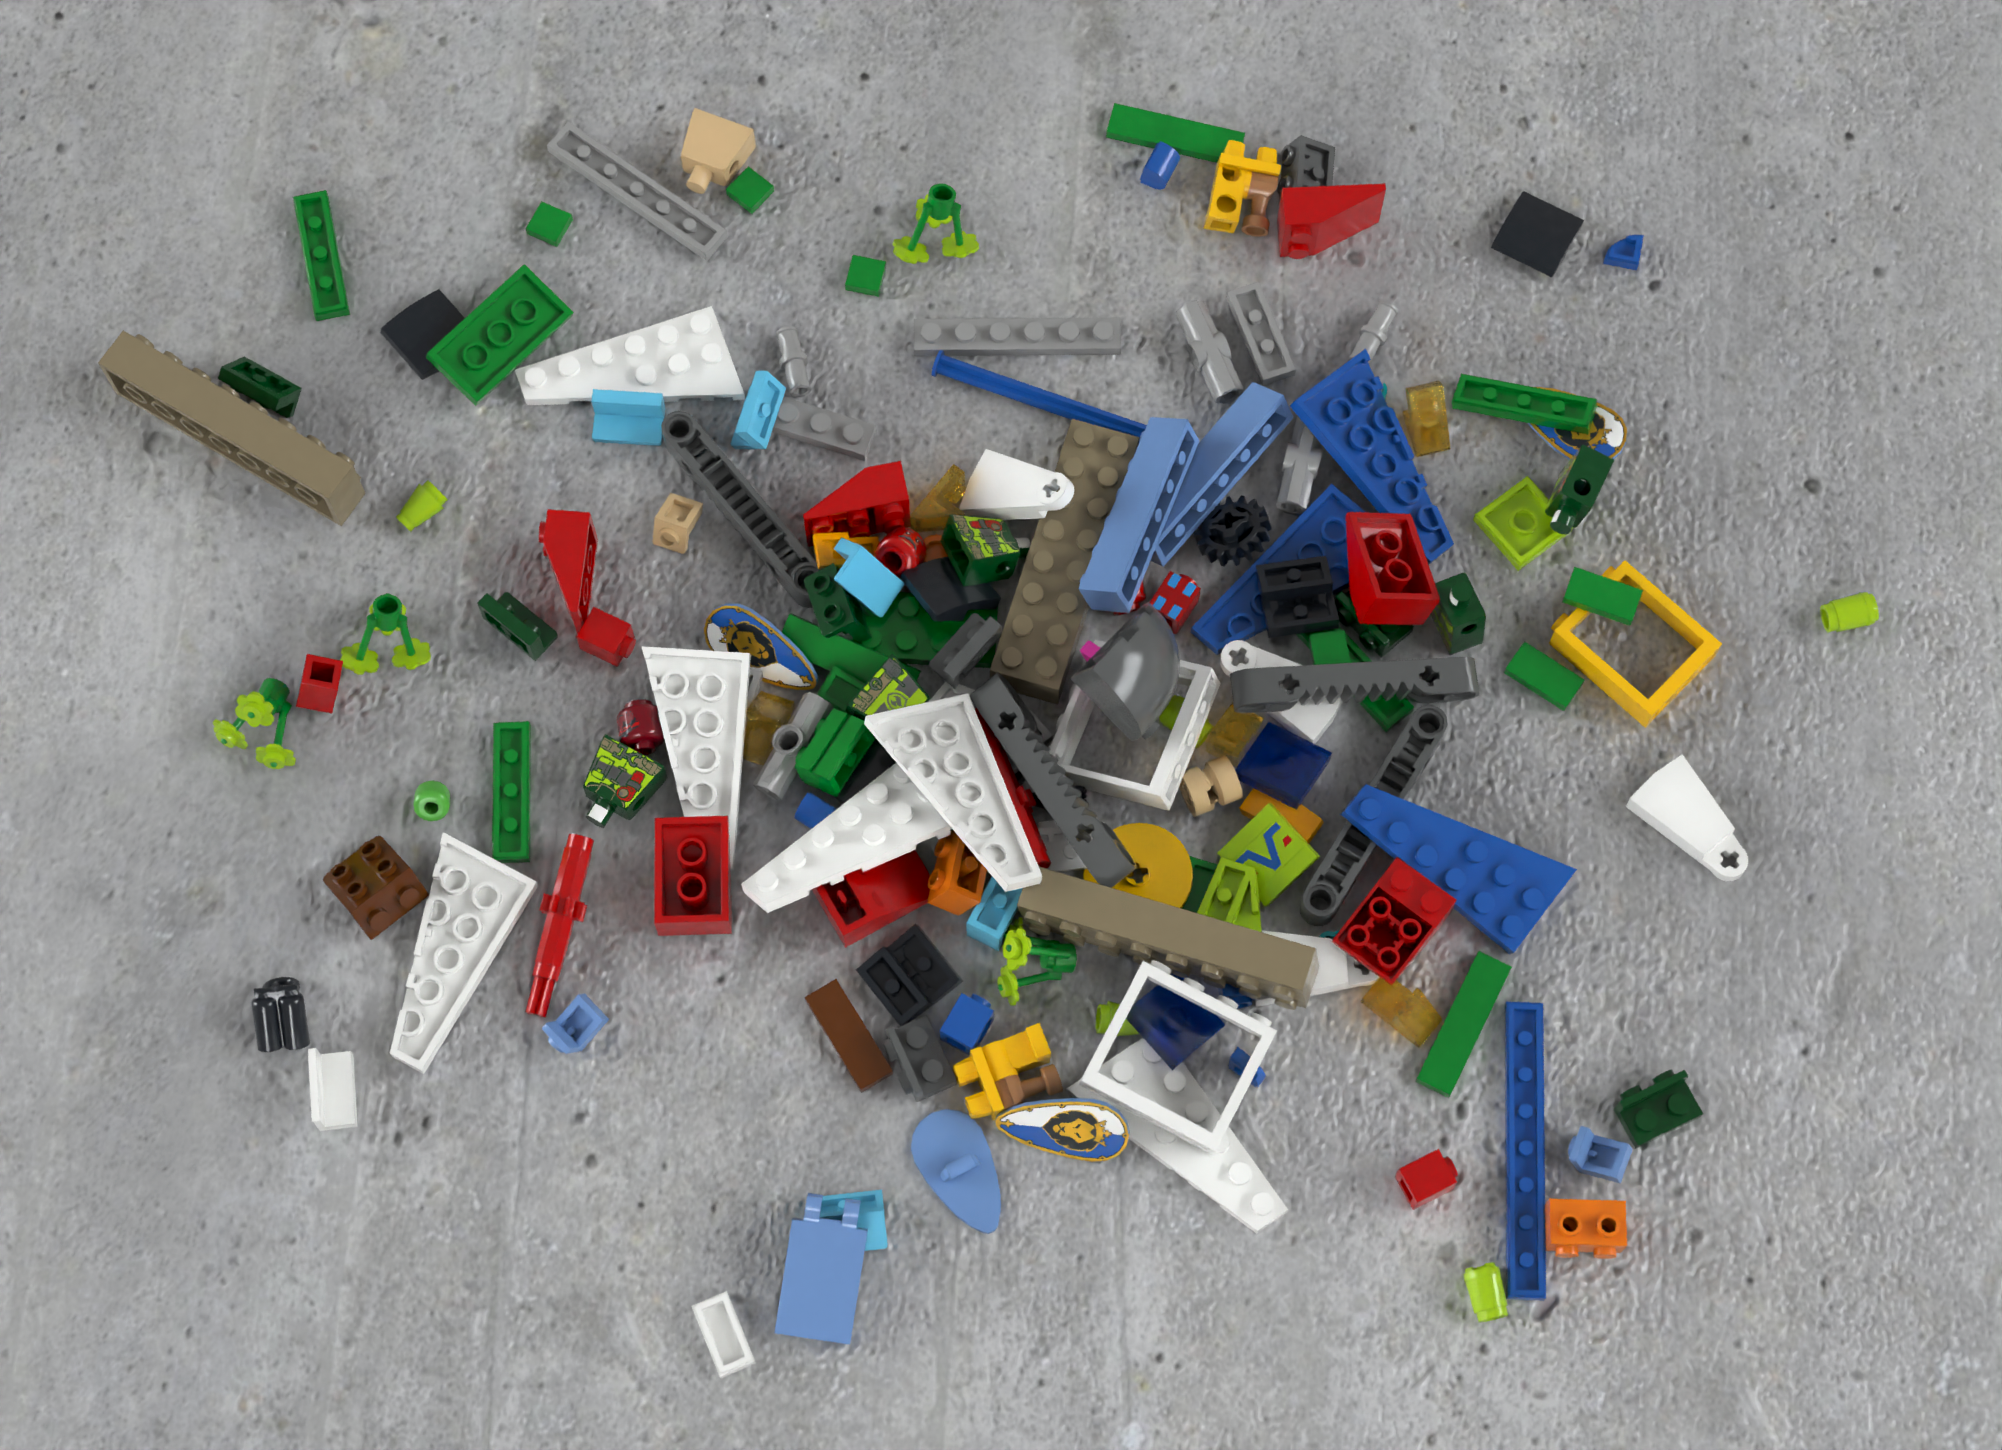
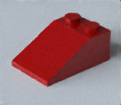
M1386 183L1282 188L1277 216L1280 257L1302 259L1307 256H1314L1378 223L1385 197Z
M547 509L546 522L541 521L539 525V543H543V555L549 559L552 571L578 634L589 615L598 538L590 512Z
M1348 512L1345 517L1350 596L1359 624L1423 625L1440 601V597L1412 515Z
M728 816L655 818L654 924L658 936L732 934Z

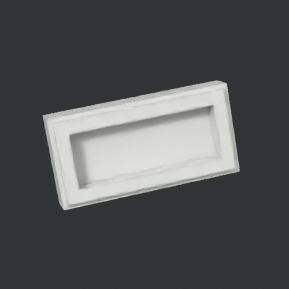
M727 1291L692 1305L720 1378L756 1364Z

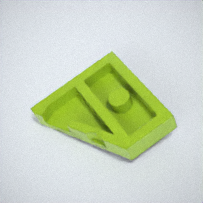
M1221 857L1197 913L1262 932L1255 868Z

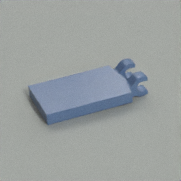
M808 1193L804 1219L792 1218L774 1333L850 1345L868 1232L866 1228L857 1227L861 1201L846 1198L842 1221L820 1217L823 1195Z

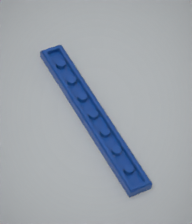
M1530 1002L1505 1003L1506 1299L1544 1301L1546 1299L1543 1003Z

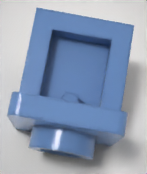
M585 993L578 994L557 1020L547 1022L542 1027V1030L549 1036L548 1041L552 1047L559 1052L569 1054L582 1051L608 1022L609 1018Z
M1581 1126L1577 1136H1574L1570 1141L1568 1155L1569 1160L1579 1173L1621 1184L1633 1149L1628 1143L1594 1135L1588 1127Z

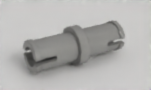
M1387 301L1378 302L1377 308L1368 324L1362 326L1359 332L1361 337L1354 351L1349 356L1348 361L1364 349L1367 350L1372 360L1378 347L1384 345L1387 340L1386 332L1398 313V309L1393 304Z
M793 326L783 327L776 332L782 354L780 358L781 369L786 371L791 396H805L812 390L805 367L808 364L807 356L801 350L797 328Z

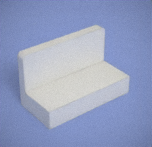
M316 1048L308 1049L312 1122L320 1131L358 1127L353 1053L345 1051L320 1054Z

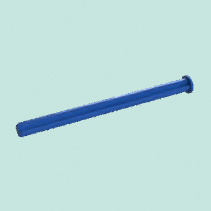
M943 350L938 352L932 368L931 375L934 377L940 374L1070 420L1075 419L1139 437V440L1141 433L1145 431L1147 426L945 356Z

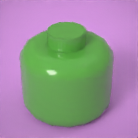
M432 780L418 786L413 801L414 811L418 817L426 821H438L446 816L451 800L450 792L446 785Z

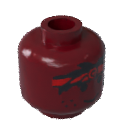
M646 699L630 701L625 704L624 709L617 715L620 742L643 755L654 753L656 751L655 748L662 745L665 741L656 705H653L652 701Z

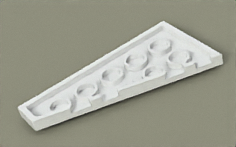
M1156 1028L1102 1064L1098 1073L1211 1132L1221 1116L1159 1028ZM1081 1079L1066 1088V1092L1073 1098L1096 1099L1107 1102L1118 1109L1128 1122L1130 1131L1128 1139L1170 1170L1173 1169L1198 1191L1204 1192L1220 1204L1221 1208L1256 1234L1288 1212L1285 1204L1229 1126L1216 1152L1212 1155L1079 1085Z

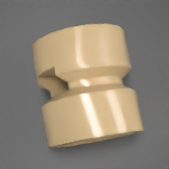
M1226 755L1206 762L1203 770L1197 766L1186 770L1179 786L1183 799L1194 817L1214 810L1215 803L1217 802L1224 806L1243 797L1236 771Z

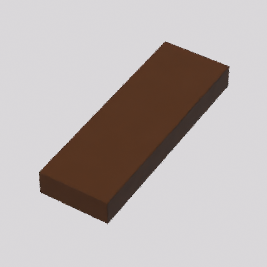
M837 979L804 997L807 1005L861 1093L893 1075V1070Z

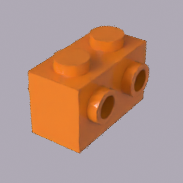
M953 830L951 835L939 839L935 846L934 855L937 858L935 868L928 879L930 892L927 903L959 916L981 903L987 870Z
M1549 1198L1545 1204L1546 1251H1555V1256L1562 1258L1579 1256L1578 1252H1593V1257L1599 1259L1616 1258L1617 1253H1621L1627 1247L1626 1201Z

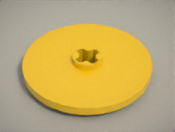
M1131 823L1113 829L1133 858L1137 869L1140 868L1142 873H1148L1143 876L1142 883L1136 884L1134 879H1128L1134 876V872H1132L1116 884L1113 889L1182 908L1192 888L1193 869L1189 854L1181 841L1166 829L1148 823ZM1084 869L1083 880L1099 884L1089 870Z

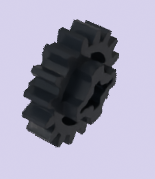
M1229 496L1226 498L1225 504L1220 505L1219 503L1197 528L1198 531L1194 532V537L1202 556L1206 555L1210 563L1218 559L1220 565L1225 567L1229 560H1233L1235 566H1238L1240 558L1245 557L1251 561L1253 560L1251 554L1253 551L1261 553L1264 551L1261 542L1270 541L1271 538L1268 531L1272 530V526L1264 506L1259 507L1257 500L1253 499L1247 504L1245 496H1240L1237 502H1233Z

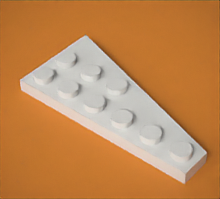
M712 306L515 369L526 405L569 404L571 401H592L593 389L663 393L664 402H678L679 399L701 398V401H714V398L733 397V400H745L743 388Z
M642 646L684 817H729L731 870H734L751 655L750 653Z
M968 693L865 716L864 725L1005 892L1041 883L1043 876Z
M895 763L744 881L742 888L748 897L769 913L808 896L813 888L827 882L834 885L843 881L844 875L861 868L864 872L914 851L918 843L936 836L939 840L951 835L950 830L952 828L901 767Z
M444 832L441 837L438 861L434 866L429 898L426 900L416 941L411 973H409L406 983L407 990L402 1010L399 1012L390 1055L393 1058L423 1074L538 888V883L535 880Z

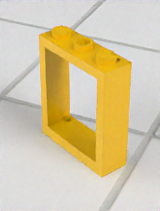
M1624 560L1616 569L1610 566L1601 576L1643 590L1640 601L1697 650L1647 699L1572 633L1591 612L1576 608L1569 616L1563 613L1551 627L1554 632L1549 644L1646 728L1708 665L1718 653L1722 643Z

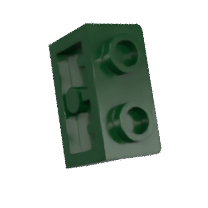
M245 356L222 366L218 376L219 380L230 385V388L237 393L244 394L257 401L262 407L273 410L285 418H290L294 415L302 388Z
M832 563L804 578V584L821 633L825 638H830L842 632L844 635L850 634L858 643H861L872 637L860 602L834 579L840 570L836 564Z
M1350 590L1346 594L1340 592L1335 598L1339 621L1346 627L1351 626L1358 633L1362 645L1370 652L1375 651L1381 658L1413 631V625L1359 624L1350 596Z
M505 592L497 601L486 593L477 602L483 619L534 661L558 638V634L553 628L508 592Z
M1672 1069L1665 1071L1652 1079L1654 1085L1643 1090L1640 1085H1637L1620 1095L1622 1100L1614 1108V1111L1635 1149L1703 1115L1701 1108L1685 1082L1689 1077L1685 1070L1674 1074Z

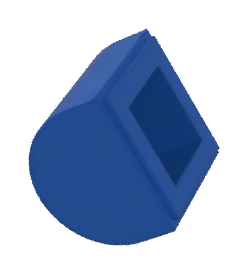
M1157 142L1143 169L1140 183L1154 189H1164L1180 161L1179 153L1164 142Z
M807 792L798 806L794 818L812 829L834 812L836 808L811 792Z

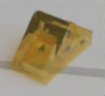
M1434 381L1405 388L1408 410L1403 411V418L1415 455L1420 457L1450 450L1442 383Z
M953 464L910 514L911 529L918 533L944 530L949 515H965L963 511L953 505L961 499L966 490L965 472Z
M760 691L747 709L748 722L744 736V760L764 766L774 748L772 745L773 735L778 728L787 725L795 701Z
M1232 702L1206 738V752L1217 758L1226 755L1232 765L1238 767L1248 744L1260 729L1264 718L1254 713H1237L1234 711Z
M1379 978L1361 1000V1003L1418 1048L1421 1047L1442 1021L1441 1016L1418 987L1412 993L1397 980L1391 986Z

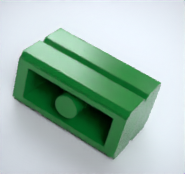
M834 708L826 719L823 718L818 722L815 728V736L809 745L799 750L794 767L805 784L816 789L820 788L823 792L836 797L874 742L875 737L864 725V720L852 715L850 717L847 713Z

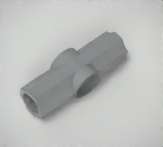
M1193 300L1185 303L1183 307L1176 311V317L1188 341V352L1192 364L1197 372H1202L1215 403L1225 404L1231 402L1243 393V386L1231 362V351L1227 339L1222 332L1217 331L1204 301Z
M1296 415L1292 440L1288 442L1281 472L1284 475L1276 505L1284 513L1292 515L1301 514L1308 508L1312 482L1316 480L1323 450L1320 449L1321 443Z
M804 693L787 725L778 728L773 735L772 745L774 748L753 783L757 790L777 801L778 799H783L797 774V770L794 767L796 756L802 747H807L815 736V728L818 722L823 718L826 719L832 709H834L830 702L814 693ZM797 743L794 748L790 749L793 744Z

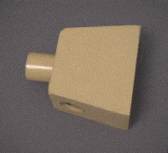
M694 108L681 151L683 170L691 174L686 186L695 193L704 194L710 182L721 186L729 185L756 147L754 129Z

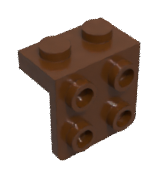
M376 836L370 841L365 842L360 849L343 862L335 865L323 877L325 885L349 911L370 940L374 939L429 896V893L411 868L382 836Z

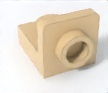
M670 493L654 518L653 544L684 554L688 549L689 534L702 515L703 503Z

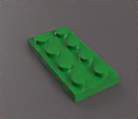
M524 264L427 353L426 358L463 395L477 406L573 316L574 312Z
M899 592L883 617L874 615L860 603L872 636L860 644L887 656L893 654L899 661L905 664L929 665V662L973 613H977L985 621L990 616L997 621L998 607L992 610H968L963 621L934 622L912 593ZM996 643L976 664L975 668H991L996 652Z

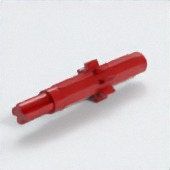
M975 708L1039 867L1048 869L1051 861L1031 814L1034 812L1032 807L1036 805L1030 789L1024 790L1023 786L1019 785L1000 741L995 737L978 709Z
M577 834L568 835L552 895L543 894L539 911L547 914L535 959L532 974L534 980L525 1011L527 1014L546 1018L554 984L558 982L574 921H584L587 905H585V902H581L580 898L594 840L589 837Z

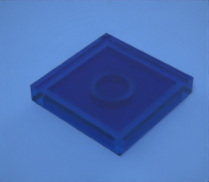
M1268 721L1235 771L1239 781L1297 810L1330 762L1332 752Z
M1170 974L1171 976H1173V977H1175V978H1177V979H1179V980H1181V981H1184V978H1183V977H1179V976H1176V975H1174V974ZM1160 985L1154 987L1133 1004L1126 1017L1129 1023L1172 1071L1225 1026V1023L1216 1014Z

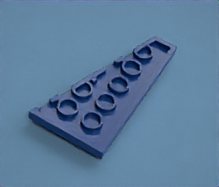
M1364 349L1297 398L1290 407L1379 513L1412 515L1429 565L1452 547L1454 543L1438 507L1432 505L1425 490L1427 486L1423 474H1418L1412 461L1415 456L1393 408L1388 407L1381 392L1383 385L1379 376L1374 377L1368 363L1371 359L1367 350Z
M1331 484L1191 627L1190 633L1216 655H1219L1229 642L1235 640L1246 641L1267 630L1259 594L1256 565L1326 556L1333 581V595L1350 587L1345 516L1348 512L1365 511Z
M1367 784L1360 788L1341 813L1345 819L1392 858H1400L1457 900L1454 909L1509 955L1516 951L1577 870Z

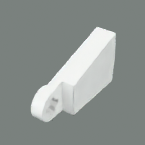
M985 449L970 477L959 510L966 516L998 518L1002 520L1045 518L1048 511L1060 510L1071 501L1074 495V485L1062 473L1053 472Z
M1242 640L1229 642L1223 648L1220 658L1221 668L1229 677L1231 673L1242 669L1302 666L1291 660L1254 647ZM1240 652L1245 654L1244 661L1247 663L1246 665L1243 663H1239L1237 667L1232 665L1233 658L1230 656L1231 654L1233 656L1239 655ZM1339 697L1334 704H1329L1327 698H1325L1319 705H1315L1311 698L1305 706H1302L1298 700L1289 710L1266 713L1312 749L1333 722L1342 700Z
M1680 755L1655 772L1629 799L1626 805L1629 810L1709 869L1718 879L1734 881L1739 879L1748 866V856L1733 835L1734 826L1683 755ZM1721 855H1724L1726 858L1734 856L1737 859L1734 863L1736 869L1731 866L1722 867L1723 857Z
M1262 930L1263 933L1316 948L1319 969L1310 996L1358 986H1369L1380 979L1379 976L1370 970L1368 975H1362L1361 969L1354 967V965H1358L1360 962L1332 943L1333 939ZM1261 995L1260 999H1255L1256 1007L1275 1004V999Z

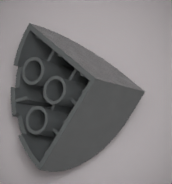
M1146 602L1071 677V680L1131 741L1139 739L1141 736L1146 740L1160 727L1161 724L1157 719L1165 710L1175 692L1180 671V655L1174 633L1156 608L1150 602Z

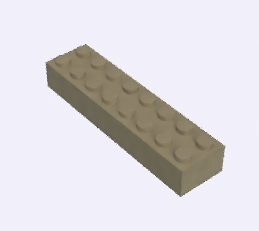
M123 330L98 362L116 394L340 526L344 524L366 494L360 482L361 477L355 471V463L348 456L341 452L333 454L326 450V446L312 435L304 437L296 432L295 426L283 418H279L278 421L275 420L258 403L251 401L249 404L246 403L229 386L222 384L221 387L211 382V378L202 370L195 367L192 370L182 365L183 362L169 351L159 352L154 349V345L147 338L140 334L134 337Z
M1071 420L1055 472L1064 474L1073 483L1074 495L1064 508L1048 511L1045 518H1039L990 668V678L999 672L1018 694L1057 705L1059 703L1089 609L1088 603L1079 591L1080 579L1087 570L1092 558L1093 548L1097 545L1104 529L1105 519L1110 515L1116 500V493L1122 486L1127 474L1128 464L1135 455L1139 445V437L1079 420Z
M1039 867L1043 876L1041 883L1022 889L1017 907L1026 925H1029L1028 929L1034 933L1043 936H1049L1050 932L1064 936V941L1076 946H1084L1085 942L1099 946L1098 950L1113 957H1119L1120 953L1132 956L1133 961L1140 965L1143 961L1150 964L1154 960L1169 967L1172 970L1171 973L1176 976L1189 978L1190 974L1203 977L1204 983L1222 989L1225 988L1226 984L1240 988L1239 993L1253 999H1260L1261 995L1273 998L1276 1005L1286 1009L1295 1010L1297 1006L1307 1007L1319 969L1316 948Z

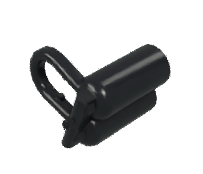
M279 977L269 980L262 988H254V998L251 1005L259 1051L273 1052L283 1047L289 1050H298L309 1046L310 1039L304 997L299 992L300 984L297 979Z

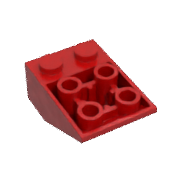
M901 461L864 468L803 514L807 546H814L812 536L815 533L848 532L849 538L870 537L872 534L882 532L888 534L896 528L911 527L909 496Z
M916 850L867 871L863 872L860 868L843 876V881L834 885L827 882L812 889L846 948L927 904L930 892L928 888L930 874Z
M1396 857L1333 938L1332 943L1392 986L1448 918L1457 900Z

